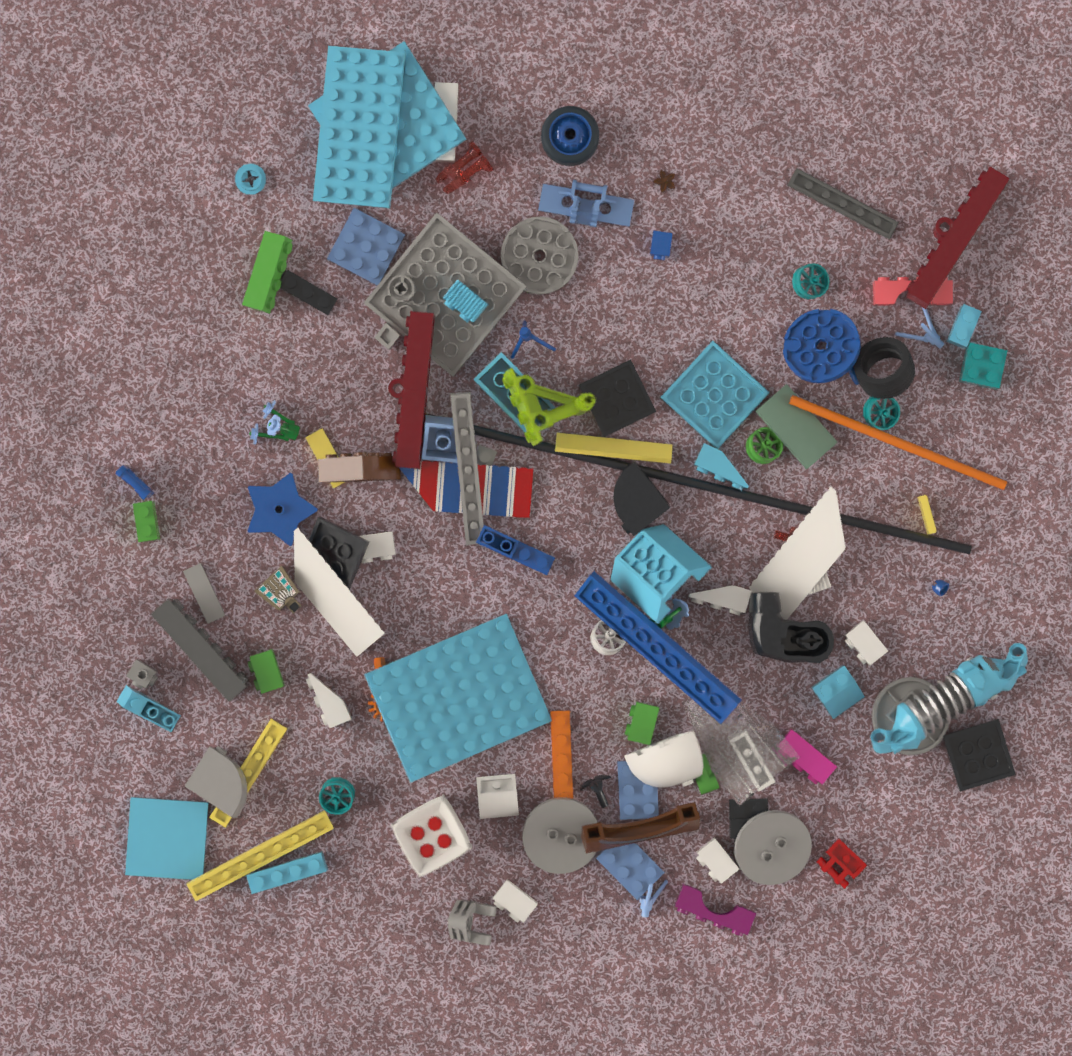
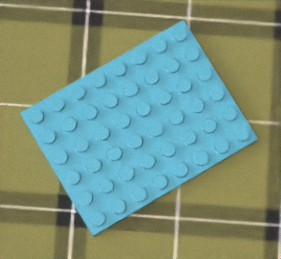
M507 614L364 674L410 783L552 721Z

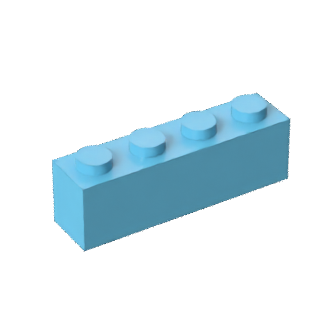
M323 851L249 873L246 877L251 893L254 894L326 872L328 868Z

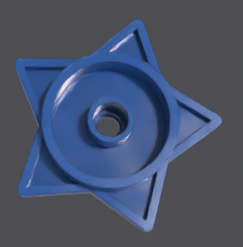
M289 473L272 487L248 486L255 507L248 532H272L287 545L292 546L294 531L298 528L299 523L318 511V508L299 496L293 473ZM280 505L283 508L281 513L275 511L276 506Z

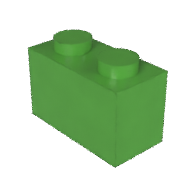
M155 502L133 503L138 542L160 540Z
M273 649L249 657L248 666L251 673H255L256 679L254 684L257 691L260 690L261 694L285 686Z
M637 701L635 705H631L629 716H632L631 724L627 723L624 734L628 736L627 740L651 745L659 707Z

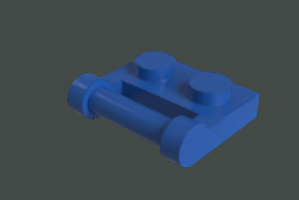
M122 465L115 474L121 477L128 485L130 484L143 500L150 498L155 493L127 466Z

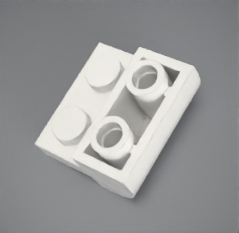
M515 774L476 777L480 819L519 815Z

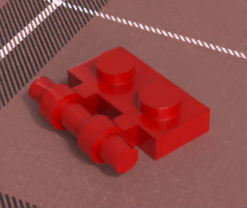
M839 838L826 850V853L831 858L826 861L820 857L816 861L821 866L820 869L824 873L827 872L834 879L833 881L837 885L840 884L844 889L849 885L845 877L849 874L855 879L867 866ZM835 862L843 869L840 873L832 867Z

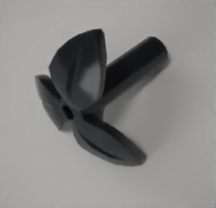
M597 775L595 779H588L580 787V791L589 786L595 792L601 808H605L609 804L602 790V780L610 779L611 776Z

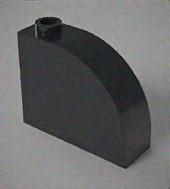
M635 460L626 466L618 476L613 495L615 510L623 522L621 526L625 532L635 536L671 508V505Z

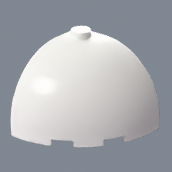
M694 731L673 735L624 756L632 773L639 780L653 787L664 788L681 783L684 787L694 783L693 779L700 777L703 772L702 754Z

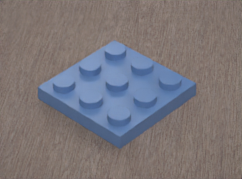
M353 208L327 260L378 286L400 247L405 234Z

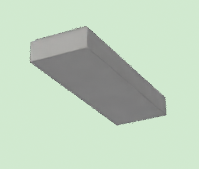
M199 563L183 571L207 624L226 616L202 564Z

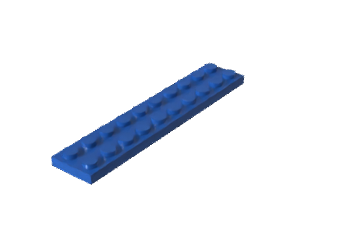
M595 571L590 574L574 595L720 724L742 701Z

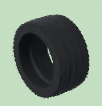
M892 337L876 338L863 345L854 364L855 375L860 386L868 395L877 399H890L900 395L911 386L915 378V365L910 351L903 342ZM896 358L902 361L899 369L885 378H873L867 375L870 368L882 359Z

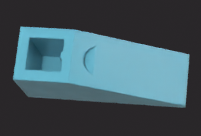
M705 443L703 444L694 463L697 466L696 470L706 475L710 472L715 475L714 478L723 483L725 480L732 482V487L741 491L743 488L748 489L749 485L721 450Z
M128 685L125 686L116 701L124 709L169 732H172L181 716Z

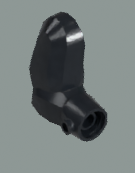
M779 592L751 593L748 629L750 644L755 654L788 663H821L828 659L833 651L834 637L833 632L826 623L819 620L807 622L783 620L780 615L782 611Z

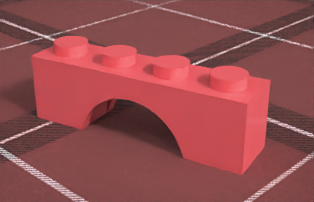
M879 277L878 281L873 282V306L894 305L898 296L902 292L907 291L906 289L912 280H909V277H897V281H890L889 277ZM948 277L931 301V305L953 304V280H948Z

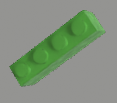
M268 231L264 232L242 303L243 306L270 314L275 306V296L281 286L280 280L282 273L287 267L286 260L288 254L292 251L293 240Z

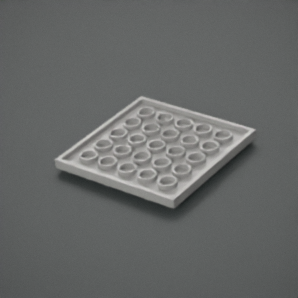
M436 213L365 300L364 304L404 337L408 335L409 328L406 327V317L410 316V311L434 313L435 324L431 359L454 377L527 286L440 214ZM397 275L410 277L416 285L414 297L407 302H397L388 294L389 281ZM457 280H460L489 304L475 322L469 321L467 323L459 316L461 312L456 308L451 310L444 304L446 301L443 299L444 295ZM400 285L398 290L402 293L406 288Z

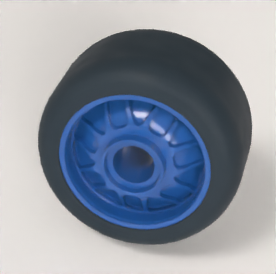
M564 106L556 109L546 118L542 126L541 142L543 149L553 161L564 166H576L586 162L595 153L599 143V128L596 120L588 111L577 106ZM572 130L576 136L574 139L569 140L565 137V133Z

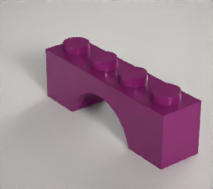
M684 883L675 902L678 912L686 915L689 912L696 915V919L706 922L708 919L714 922V926L721 929L728 927L732 929L733 934L741 937L743 934H749L756 916V912L736 905L731 911L726 913L712 912L703 903L702 891Z

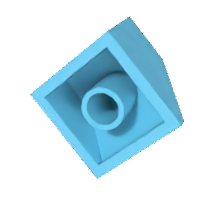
M844 665L811 687L833 719L865 697Z

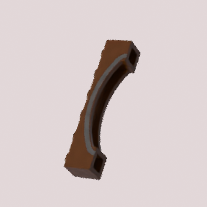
M692 802L678 805L666 813L640 821L623 824H601L599 822L582 826L581 838L587 854L699 830L700 816L696 803Z

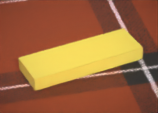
M323 428L305 437L317 460L325 459L326 455L336 454ZM330 482V483H331V485H332L333 488H336L337 486H339V485H341V484H343V483H345V482Z

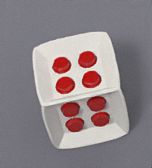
M444 794L410 811L396 822L391 823V827L404 854L419 877L437 870L472 849V844L462 823Z

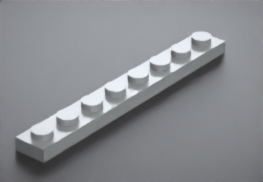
M470 392L451 393L466 545L478 544L476 541L484 524Z

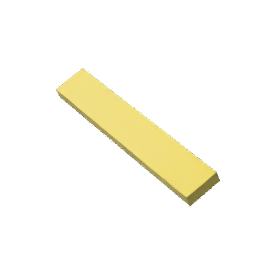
M557 433L555 452L670 464L672 460V444Z
M272 718L240 767L247 781V793L288 729ZM215 807L209 817L225 828L232 819V817Z

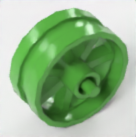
M768 427L757 429L746 441L748 456L759 464L771 463L780 456L783 450L782 441ZM759 433L766 434L764 440ZM754 436L757 438L759 443L752 442ZM776 445V450L771 448V446ZM768 451L775 456L773 458H769ZM759 453H763V454H764V457H761V456L758 455V454H759Z

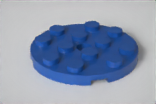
M834 309L811 310L798 317L788 328L784 337L783 355L790 370L799 378L811 383L831 382L845 375L856 363L861 348L860 335L853 321L844 313ZM820 342L827 343L825 350L817 349V345Z

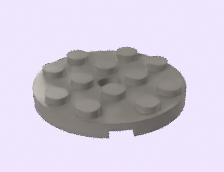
M531 217L518 223L508 232L502 244L501 262L506 270L527 286L524 292L537 295L549 294L565 286L574 275L578 263V247L571 232L559 221L548 217ZM538 250L545 253V258L542 261H537L534 258V254Z

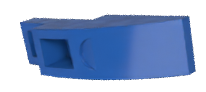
M485 525L476 543L545 575H548L555 560V557Z

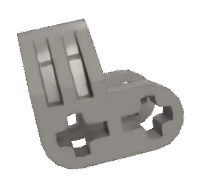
M457 900L448 918L450 939L490 945L492 935L471 930L473 913L495 916L497 906L469 900Z

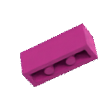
M792 729L787 732L776 746L779 749L777 753L785 760L788 757L793 760L794 763L792 765L800 772L805 770L809 774L807 778L814 784L819 782L823 785L837 768L836 765Z

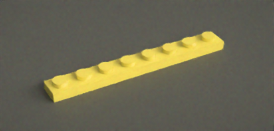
M324 810L187 882L186 885L194 900L198 901L333 830L334 827Z

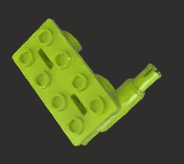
M513 368L503 374V384L506 389L509 388L512 395L510 396L513 407H517L519 412L517 414L518 420L521 425L524 424L527 431L525 432V437L528 443H532V446L543 441L539 433L541 430L554 425L553 423L573 415H583L594 406L595 398L593 399L594 395L590 393H584L575 397L535 385L532 377L528 375L516 377ZM519 383L524 384L525 390L520 387ZM537 397L563 405L549 411L547 409L542 411ZM535 419L539 420L540 426L536 425Z

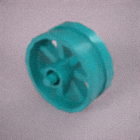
M811 263L801 266L795 271L792 284L797 295L803 299L810 300L824 295L829 288L830 280L825 268L819 264ZM805 268H809V275L804 271ZM815 286L821 288L818 293ZM810 288H811V291H812L813 295H810V294L807 293Z
M869 397L863 407L865 422L880 430H888L894 427L900 418L898 402L894 398H890L891 405L886 407L887 398L882 400L880 406L877 402L879 399ZM871 414L876 415L873 420L871 419ZM879 418H880V419H881V425H880V426L875 425V423H876V422L879 420ZM885 418H891L887 423L885 422Z
M341 777L328 779L323 784L319 794V803L322 808L334 815L348 812L355 799L353 785ZM331 786L333 792L325 790V788ZM345 788L349 793H343V789ZM324 794L331 797L326 800L324 798ZM351 797L350 803H348L344 798ZM341 802L344 806L338 807V804Z

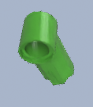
M705 753L702 754V775L695 779L701 795L719 789L717 779L710 768Z

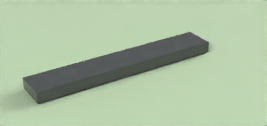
M796 168L787 185L889 240L899 223Z

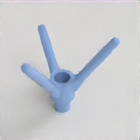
M923 307L922 309L929 326L928 328L924 323H921L922 328L926 332L924 336L900 332L895 333L896 336L929 342L939 349L944 345V342L940 340V336L933 327L928 310Z
M667 880L662 883L653 897H651L653 884H649L647 896L642 895L639 898L642 917H649L652 905L667 885Z

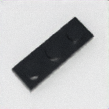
M289 270L286 271L281 280V289L326 315L330 314L338 300L336 297Z

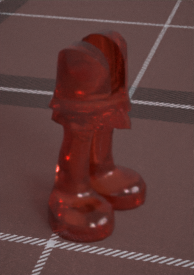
M473 140L468 145L467 153L454 164H449L448 167L445 166L435 178L439 184L451 176L453 181L443 188L446 194L452 193L463 185H467L466 182L472 181L470 177L481 170L486 172L494 170L484 155L481 156L483 153ZM481 156L474 164H472L466 170H464L463 172L460 171L465 165H467L473 159Z

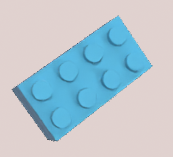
M501 352L474 378V381L524 432H527L524 424L521 425L518 420L517 414L519 412L517 407H513L510 396L512 395L510 390L505 388L502 378H504L503 374L513 368L516 377H520L523 374ZM519 383L520 387L525 390L524 384ZM537 397L542 411L556 408L549 400ZM535 419L536 425L539 426V420Z

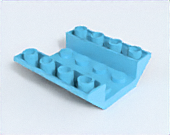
M662 524L642 529L615 557L610 580L658 624L671 611L665 602L691 575L699 581L712 567L667 526Z

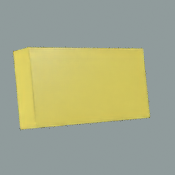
M926 495L917 497L927 534L936 533L937 530L928 497Z

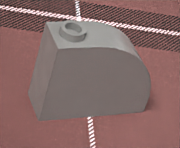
M209 746L185 787L230 817L238 818L247 799L245 775L240 766L226 755V750L219 746L216 748Z

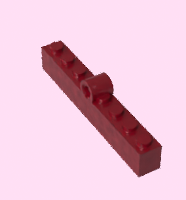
M991 166L987 172L983 170L977 179L980 183L977 187L973 186L967 196L970 198L967 203L963 201L958 208V217H953L952 219L942 217L935 224L933 234L938 240L939 246L936 250L932 248L927 256L928 263L926 266L921 265L916 273L919 277L916 281L912 280L906 289L909 291L906 298L924 309H927L1010 180L1009 177ZM941 227H945L948 231H942Z
M410 311V316L406 317V327L409 330L408 335L404 337V347H407L406 355L403 354L402 366H405L404 374H401L400 379L392 380L388 386L390 395L398 399V405H401V412H397L396 424H399V432H395L394 443L397 444V451L393 452L392 459L397 468L418 470L421 468L435 324L434 313ZM398 385L403 386V390L400 393L395 392V388Z

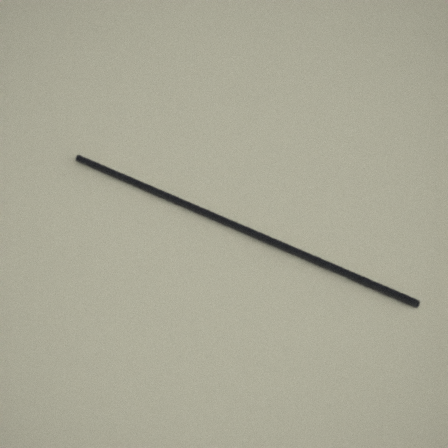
M473 425L474 435L621 471L630 464V462L603 456L555 452V444L541 441L539 444L532 446V443H528L526 437ZM639 465L648 477L803 515L811 513L813 508L787 500L745 490L741 491L737 488ZM840 514L841 524L968 555L971 553L972 545Z

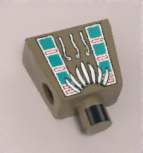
M280 566L254 591L279 611L286 606L294 614L301 607V604L294 598L300 591L283 566Z

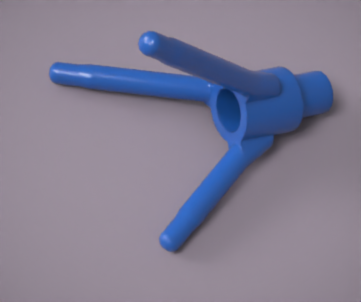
M524 320L523 327L519 331L520 337L512 352L511 359H514L524 341L534 340L552 351H556V348L533 335L530 329L527 328L526 320Z

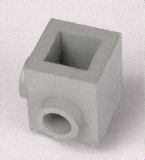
M136 659L126 677L133 680L132 684L140 689L143 687L148 688L149 685L153 687L157 681L158 676L156 674L158 671Z

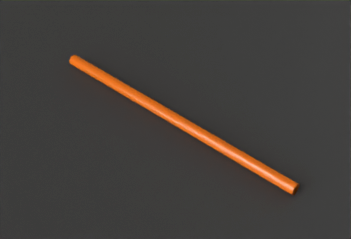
M794 395L790 398L789 404L944 467L1002 490L1007 485V481L837 412Z

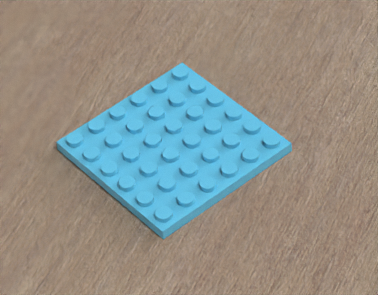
M405 41L390 50L406 53L392 189L467 140ZM323 96L308 105L319 124L321 123Z

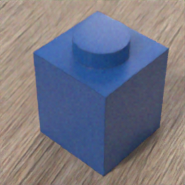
M653 231L650 256H654V260L665 261V258H669L673 233Z

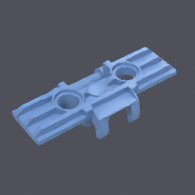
M573 179L571 189L543 184L538 211L569 216V223L589 225L590 227H596L597 221L630 227L634 200L606 195L607 185L602 187L580 183ZM575 190L602 194L601 200H588L574 194ZM570 197L573 200L572 206L564 207L561 202L562 199ZM604 203L609 204L611 207V211L608 214L600 212V206Z

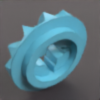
M246 164L238 169L235 175V183L241 192L247 195H255L262 191L265 186L266 175L258 165ZM248 172H250L252 177H259L253 181V187L249 182H242L248 179Z

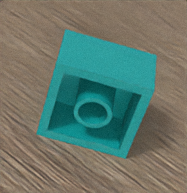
M969 342L965 350L959 382L995 390L1000 389L1008 350Z

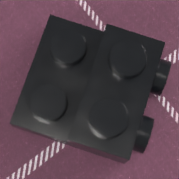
M768 798L729 799L730 839H734L735 842L739 831L747 821L762 812L768 811Z

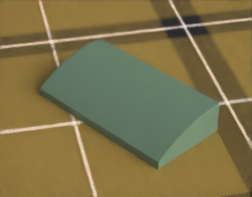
M786 384L755 412L807 470L838 442L813 413L789 404L791 396L797 395Z

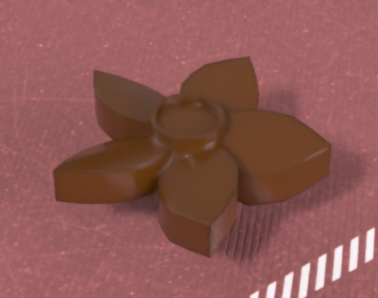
M661 170L660 178L655 179L653 183L660 185L661 193L666 188L675 189V185L672 182L675 174L666 175Z

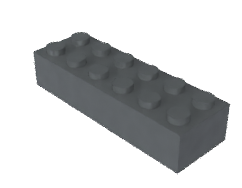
M167 599L151 613L152 617L228 702L233 701L249 686L247 683L249 681L248 677L242 671L237 672L234 668L236 664L230 657L225 658L221 654L223 649L216 642L212 644L208 639L210 637L208 632L204 628L199 629L196 626L197 620L191 614H186L182 610L185 607L178 599Z

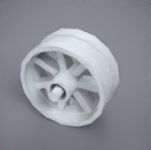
M600 620L592 630L590 636L591 643L599 653L614 655L623 648L626 641L623 638L622 640L616 638L615 636L618 634L610 627L606 631L602 626L606 623ZM599 628L604 635H596V629ZM597 639H602L603 643L600 645ZM613 641L621 645L615 649ZM605 644H609L610 649L605 648L603 646Z

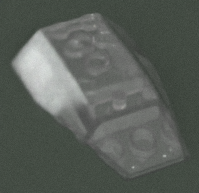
M690 697L682 702L714 775L739 806L752 797L755 791L781 770L788 768L800 758L776 726L742 701L722 724L716 721Z

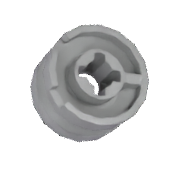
M397 275L389 281L388 294L393 300L407 302L414 297L416 285L410 277ZM400 285L406 288L402 293L398 290Z

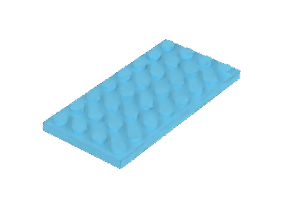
M328 46L313 201L390 208L405 52Z

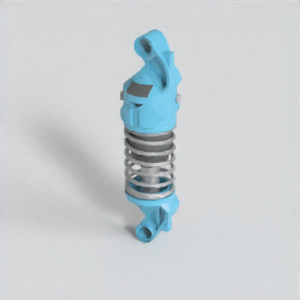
M1021 643L1013 644L1010 646L1005 660L988 658L982 655H978L975 658L969 657L957 669L952 671L949 676L946 675L945 681L938 680L936 687L930 685L929 693L922 690V697L926 704L918 695H914V701L918 709L910 700L897 705L896 718L892 730L876 729L871 733L874 751L879 754L889 752L896 754L903 749H916L920 742L927 738V732L933 734L935 728H942L943 723L950 724L951 718L958 719L959 713L966 714L967 708L974 709L977 706H982L987 703L988 699L991 698L993 700L998 697L997 694L1001 691H1010L1015 685L1017 678L1027 673L1025 668L1028 662L1026 647ZM936 716L939 719L940 725L933 721V717ZM928 721L931 724L932 730L926 727L925 722Z

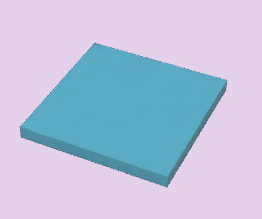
M712 341L660 398L713 447L719 449L770 392L720 346Z
M131 797L125 875L193 880L204 874L209 802Z

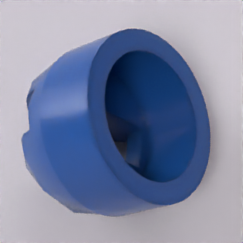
M939 579L935 581L936 585H932V589L941 597L948 591L949 584Z

